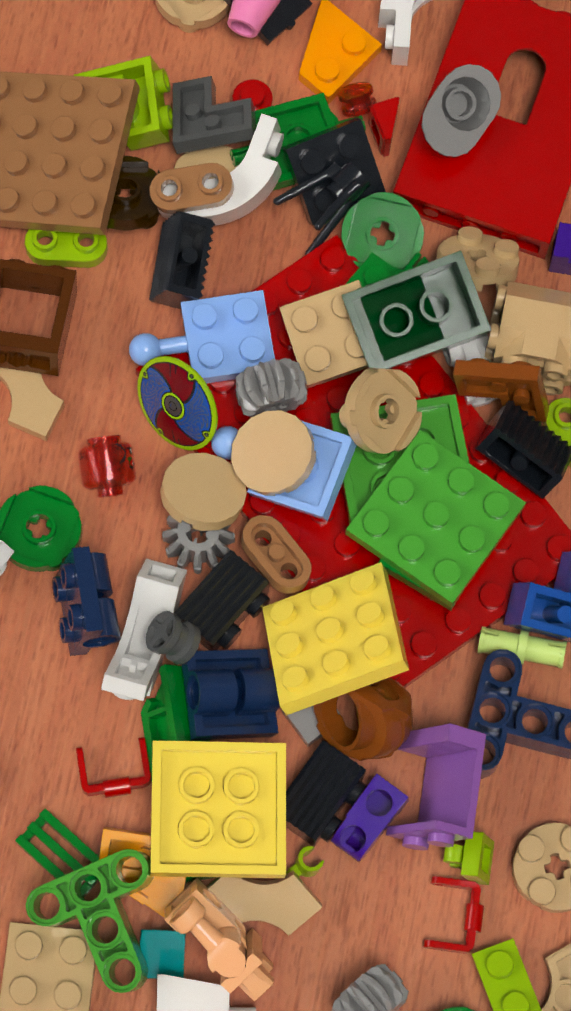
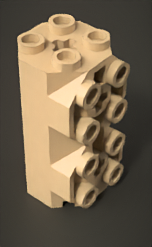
M511 281L507 282V286L499 285L490 320L491 331L484 357L493 363L511 364L516 361H523L534 366H540L546 394H562L564 386H571V293Z

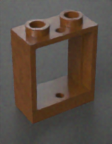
M0 259V296L2 287L60 296L51 338L0 331V367L59 376L77 297L76 270H69L59 265L43 266L30 264L19 259Z

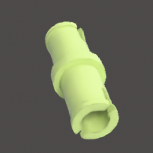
M482 626L477 653L491 654L499 649L509 650L518 656L522 665L524 661L562 669L567 641L562 642L529 636V631L521 630L520 634Z

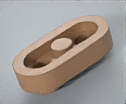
M205 163L165 170L157 174L150 185V196L153 203L160 211L166 214H176V211L190 212L222 206L229 201L234 191V182L229 171L218 163ZM210 177H215L219 180L218 185L213 189L204 187L205 181ZM168 184L177 185V191L172 196L163 194V190Z
M266 515L250 519L244 526L241 538L242 548L247 556L277 591L285 594H294L304 589L311 574V562L307 555L277 519ZM263 537L266 538L270 542V544L267 546H260L256 543L255 540L257 538ZM283 570H291L296 576L288 579L281 572Z

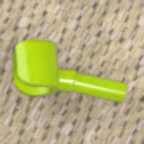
M304 847L297 855L295 864L288 868L286 874L294 871L299 877L315 876L321 869L324 860L315 867L306 866L303 862V857L310 854L315 847Z

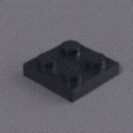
M355 117L282 147L295 186L324 172L334 162L342 168L350 161L371 184L362 193L363 196L353 205L371 194L386 192L360 118ZM331 179L299 195L307 220L311 225H315L336 200L327 188L332 182Z

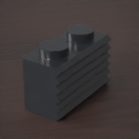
M176 211V214H173V216L163 222L150 301L181 309V302L198 300L203 296L201 290L204 289L202 283L206 280L203 275L207 273L204 267L208 265L206 259L210 257L207 251L212 249L209 243L213 241L210 237L214 233L211 229L215 226L213 220Z
M507 401L488 422L475 449L543 499L563 479L571 461V446H568V441H562L561 436H557L554 431H548V426H542L541 421H535L534 416L528 415V411L522 410L521 406H515L514 401Z
M230 550L179 606L174 614L179 616L182 622L188 621L199 627L201 632L200 643L209 651L218 650L221 646L224 649H228L242 632V629L239 627L241 622L249 614L253 618L258 616L263 610L262 607L266 606L270 601V598L267 596L270 582L253 567L249 566L247 562L243 561L240 556H237L234 551Z
M322 740L286 791V828L314 847L320 839L328 843L342 823V820L337 817L346 803L353 806L366 789L367 785L362 782L366 770L341 751H338L334 746Z

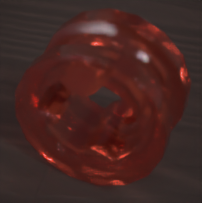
M357 82L340 89L337 96L339 101L343 103L341 106L342 114L347 117H357L369 113L372 104L377 103L375 97L371 96L374 91L373 86L368 82Z

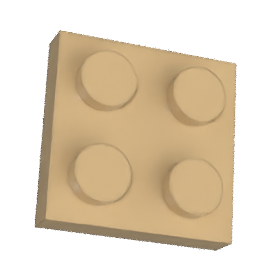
M359 280L279 307L296 360L299 362L301 370L304 371L307 388L368 368L341 297L343 294L362 288Z
M10 922L0 994V1011H90L96 963L82 929Z

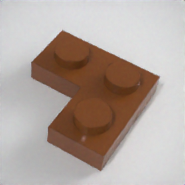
M474 358L469 361H455L453 376L459 396L498 398L501 400L502 407L507 401H514L515 406H521L522 410L528 411V415L534 416L535 421L547 422L549 405L540 366H534L523 361H516L511 364L493 363L481 358Z

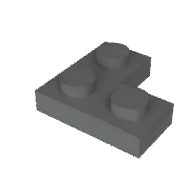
M212 76L173 83V146L177 154L252 140L256 130L255 107L251 98L216 105V86Z

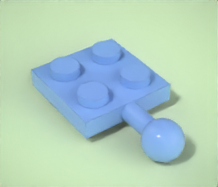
M263 290L181 302L185 336L158 339L153 334L141 333L135 336L129 345L131 359L140 366H144L148 361L159 356L188 352L190 366L197 371L206 384L234 380L247 367L258 365L259 362L264 363L273 358L275 359Z
M302 421L311 430L315 440L316 462L309 477L296 490L289 493L283 492L275 494L276 496H264L249 488L247 493L253 497L328 521L357 445L348 435ZM224 426L216 430L211 440V447L217 456L225 460H231L232 443L238 429L232 426Z

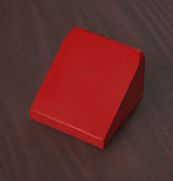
M399 97L372 104L370 108L368 124L379 152L383 157L388 156L390 153L398 115Z

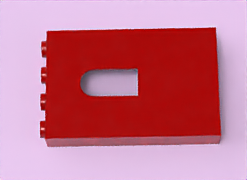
M464 0L426 105L444 78L455 68L466 64L480 65L489 70L499 83L507 59L517 51L528 50L542 58L545 64V74L527 125L496 115L479 141L468 153L457 157H450L436 152L426 141L422 129V113L393 194L408 200L418 211L422 219L455 230L467 226L476 227L483 234L500 239L513 240L519 245V251L545 259L571 186V13L566 11L556 12L540 7L532 0Z

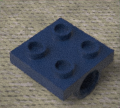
M89 546L72 548L64 563L61 564L58 573L53 577L52 590L55 602H61L63 617L59 620L62 643H68L70 656L87 654L91 648L114 644L121 639L115 602L113 599L108 598L113 594L106 554L90 553Z
M268 649L196 651L188 662L182 664L191 741L273 737L279 733L276 711L280 708L274 671L273 668H270Z

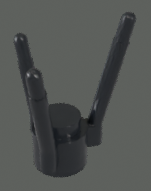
M350 161L342 168L334 162L324 172L286 191L273 200L275 205H280L331 179L332 182L327 188L336 200L315 223L314 228L321 230V232L307 249L305 255L324 243L352 205L371 186L366 177Z

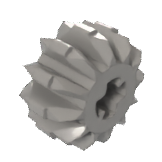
M273 358L268 362H259L258 365L247 367L244 372L235 377L238 405L241 406L243 414L250 417L264 411L282 410L287 412L289 410H296L298 405L303 404L307 400V381L304 371L301 370L299 362L291 361L288 358L281 360Z
M170 515L167 517V525L171 529L162 532V540L170 543L166 548L167 557L179 556L177 567L183 569L190 562H193L194 573L196 574L201 573L202 563L205 562L213 570L218 564L217 557L223 559L230 551L226 545L235 542V533L227 530L231 524L220 530L200 531L192 529V524H188L183 520L182 523H179ZM200 531V536H202L205 532L206 541L197 543V538H195L192 542L191 533Z
M386 964L376 965L340 993V996L333 1003L332 1011H399V1008L406 1003L409 991L402 984V979L395 971L392 972Z

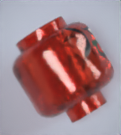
M120 435L87 439L88 446L81 448L78 452L83 487L89 490H98V498L124 495L123 486L131 485L136 480L132 445L121 441Z

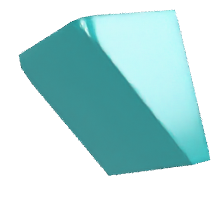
M141 930L140 948L148 967L147 979H157V974L184 978L186 934L168 930Z

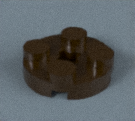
M124 156L107 229H148L155 226L158 222L160 212L150 196V185L157 173L148 167L147 161L138 157ZM121 189H129L130 194H132L130 197H119L117 195L121 193Z

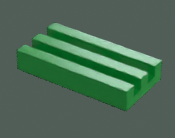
M44 809L36 821L27 827L24 834H20L15 840L19 847L55 879L65 874L30 843L34 836L73 871L83 866L42 830L46 823L90 863L99 860L97 854L47 809ZM94 875L84 879L85 883L81 886L83 897L99 882L98 878Z

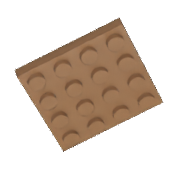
M0 72V227L97 235L106 234L140 90L135 79Z

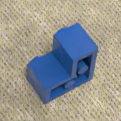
M571 551L562 552L554 589L531 582L513 583L503 625L571 642Z

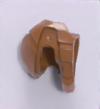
M390 677L346 693L352 698L356 706L358 730L349 729L343 717L337 713L338 697L314 705V713L318 721L316 727L322 737L344 755L359 761L391 757L394 751L408 739L413 726L411 695L403 685Z

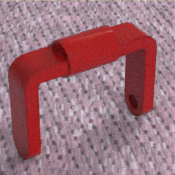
M145 737L138 738L144 776L130 779L128 776L104 780L103 783L88 785L83 748H76L83 793L87 796L105 794V798L131 794V790L149 786L151 783V773Z
M433 876L431 879V884L471 890L470 903L466 905L464 922L466 940L465 945L424 940L423 947L462 954L470 953L475 945L476 933H481L484 906L479 904L481 888L474 881Z

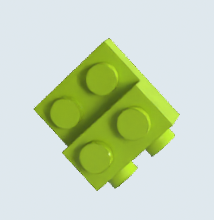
M151 56L74 74V76L135 79L140 90L127 146L133 151L170 142L168 130L173 129V111L170 105H165L163 94L170 92V81L164 68L160 69Z

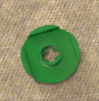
M378 192L362 198L349 209L342 224L341 235L347 254L354 256L358 260V262L353 261L358 267L373 252L392 267L403 270L414 257V254L420 253L422 249L424 227L418 211L408 200L397 194ZM382 222L389 223V230L395 233L394 240H387L384 246L377 245V238L371 235V231L373 228H380Z
M49 486L29 487L28 491L21 492L17 496L14 494L8 498L0 509V540L14 550L9 560L22 569L33 572L57 571L60 569L61 564L64 563L71 549L78 548L80 545L82 524L79 512L72 500L56 488ZM40 519L46 520L47 529L51 530L50 533L42 535L41 538H34L33 532L28 529L30 523L37 525Z

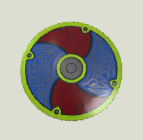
M159 356L148 361L139 374L137 390L141 408L152 428L165 441L180 449L197 450L206 446L213 439L218 424L216 404L206 382L190 365L177 358Z

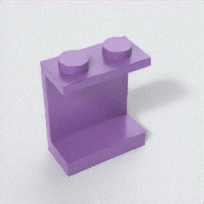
M451 723L410 732L408 739L398 750L427 758L418 822L387 827V836L402 839L403 847L414 850H428L429 844L440 847H453L454 841L473 839L486 740L485 733Z

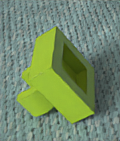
M473 832V839H466L464 846L454 844L453 847H445L443 862L450 863V867L460 868L461 875L468 881L489 885L494 841L483 832Z

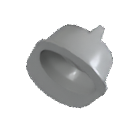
M466 64L455 68L437 87L428 101L422 117V129L425 139L433 150L443 156L457 157L468 153L479 141L495 118L501 101L498 81L489 70L480 65Z

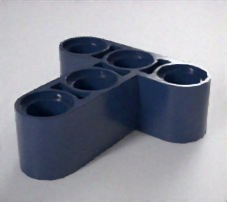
M499 649L487 656L479 675L467 724L468 729L486 734L485 748L488 749L492 756L490 763L482 765L480 779L489 777L495 772L502 758L505 743L571 759V743L565 736V729L571 727V710L517 696L522 675V664L518 656L509 650ZM495 665H503L509 669L512 678L506 682L497 681L491 676L490 668ZM487 705L494 706L501 712L502 720L496 723H489L481 717L480 709ZM528 716L538 718L543 723L544 731L539 734L527 732L522 724V719Z

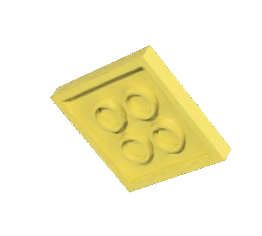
M382 562L262 607L279 705L286 716L409 670L389 577Z
M153 740L150 876L285 878L286 743Z

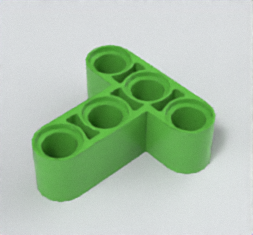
M131 849L121 850L31 891L26 901V911L31 921L37 925L55 927L78 918L102 980L109 989L118 993H127L138 990L146 982L148 976L147 963L120 899L143 890L153 880L154 876H150V857L148 855ZM135 857L142 864V875L137 881L128 883L122 876V865L129 858ZM94 875L100 881L101 891L96 899L88 901L81 894V884L85 878ZM52 893L58 898L60 907L56 916L52 919H47L41 913L40 903L44 896ZM106 917H111L118 925V934L110 943L102 941L97 931L99 923ZM122 959H128L135 966V978L128 985L121 984L115 977V967Z

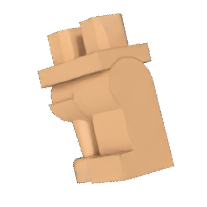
M198 878L165 908L164 920L180 934H186L190 931L207 950L208 967L212 973L217 971L221 975L220 985L229 993H232L239 986L255 1001L274 983V978L269 974L273 969V963L262 953V937L253 928L246 933L245 926L241 920Z

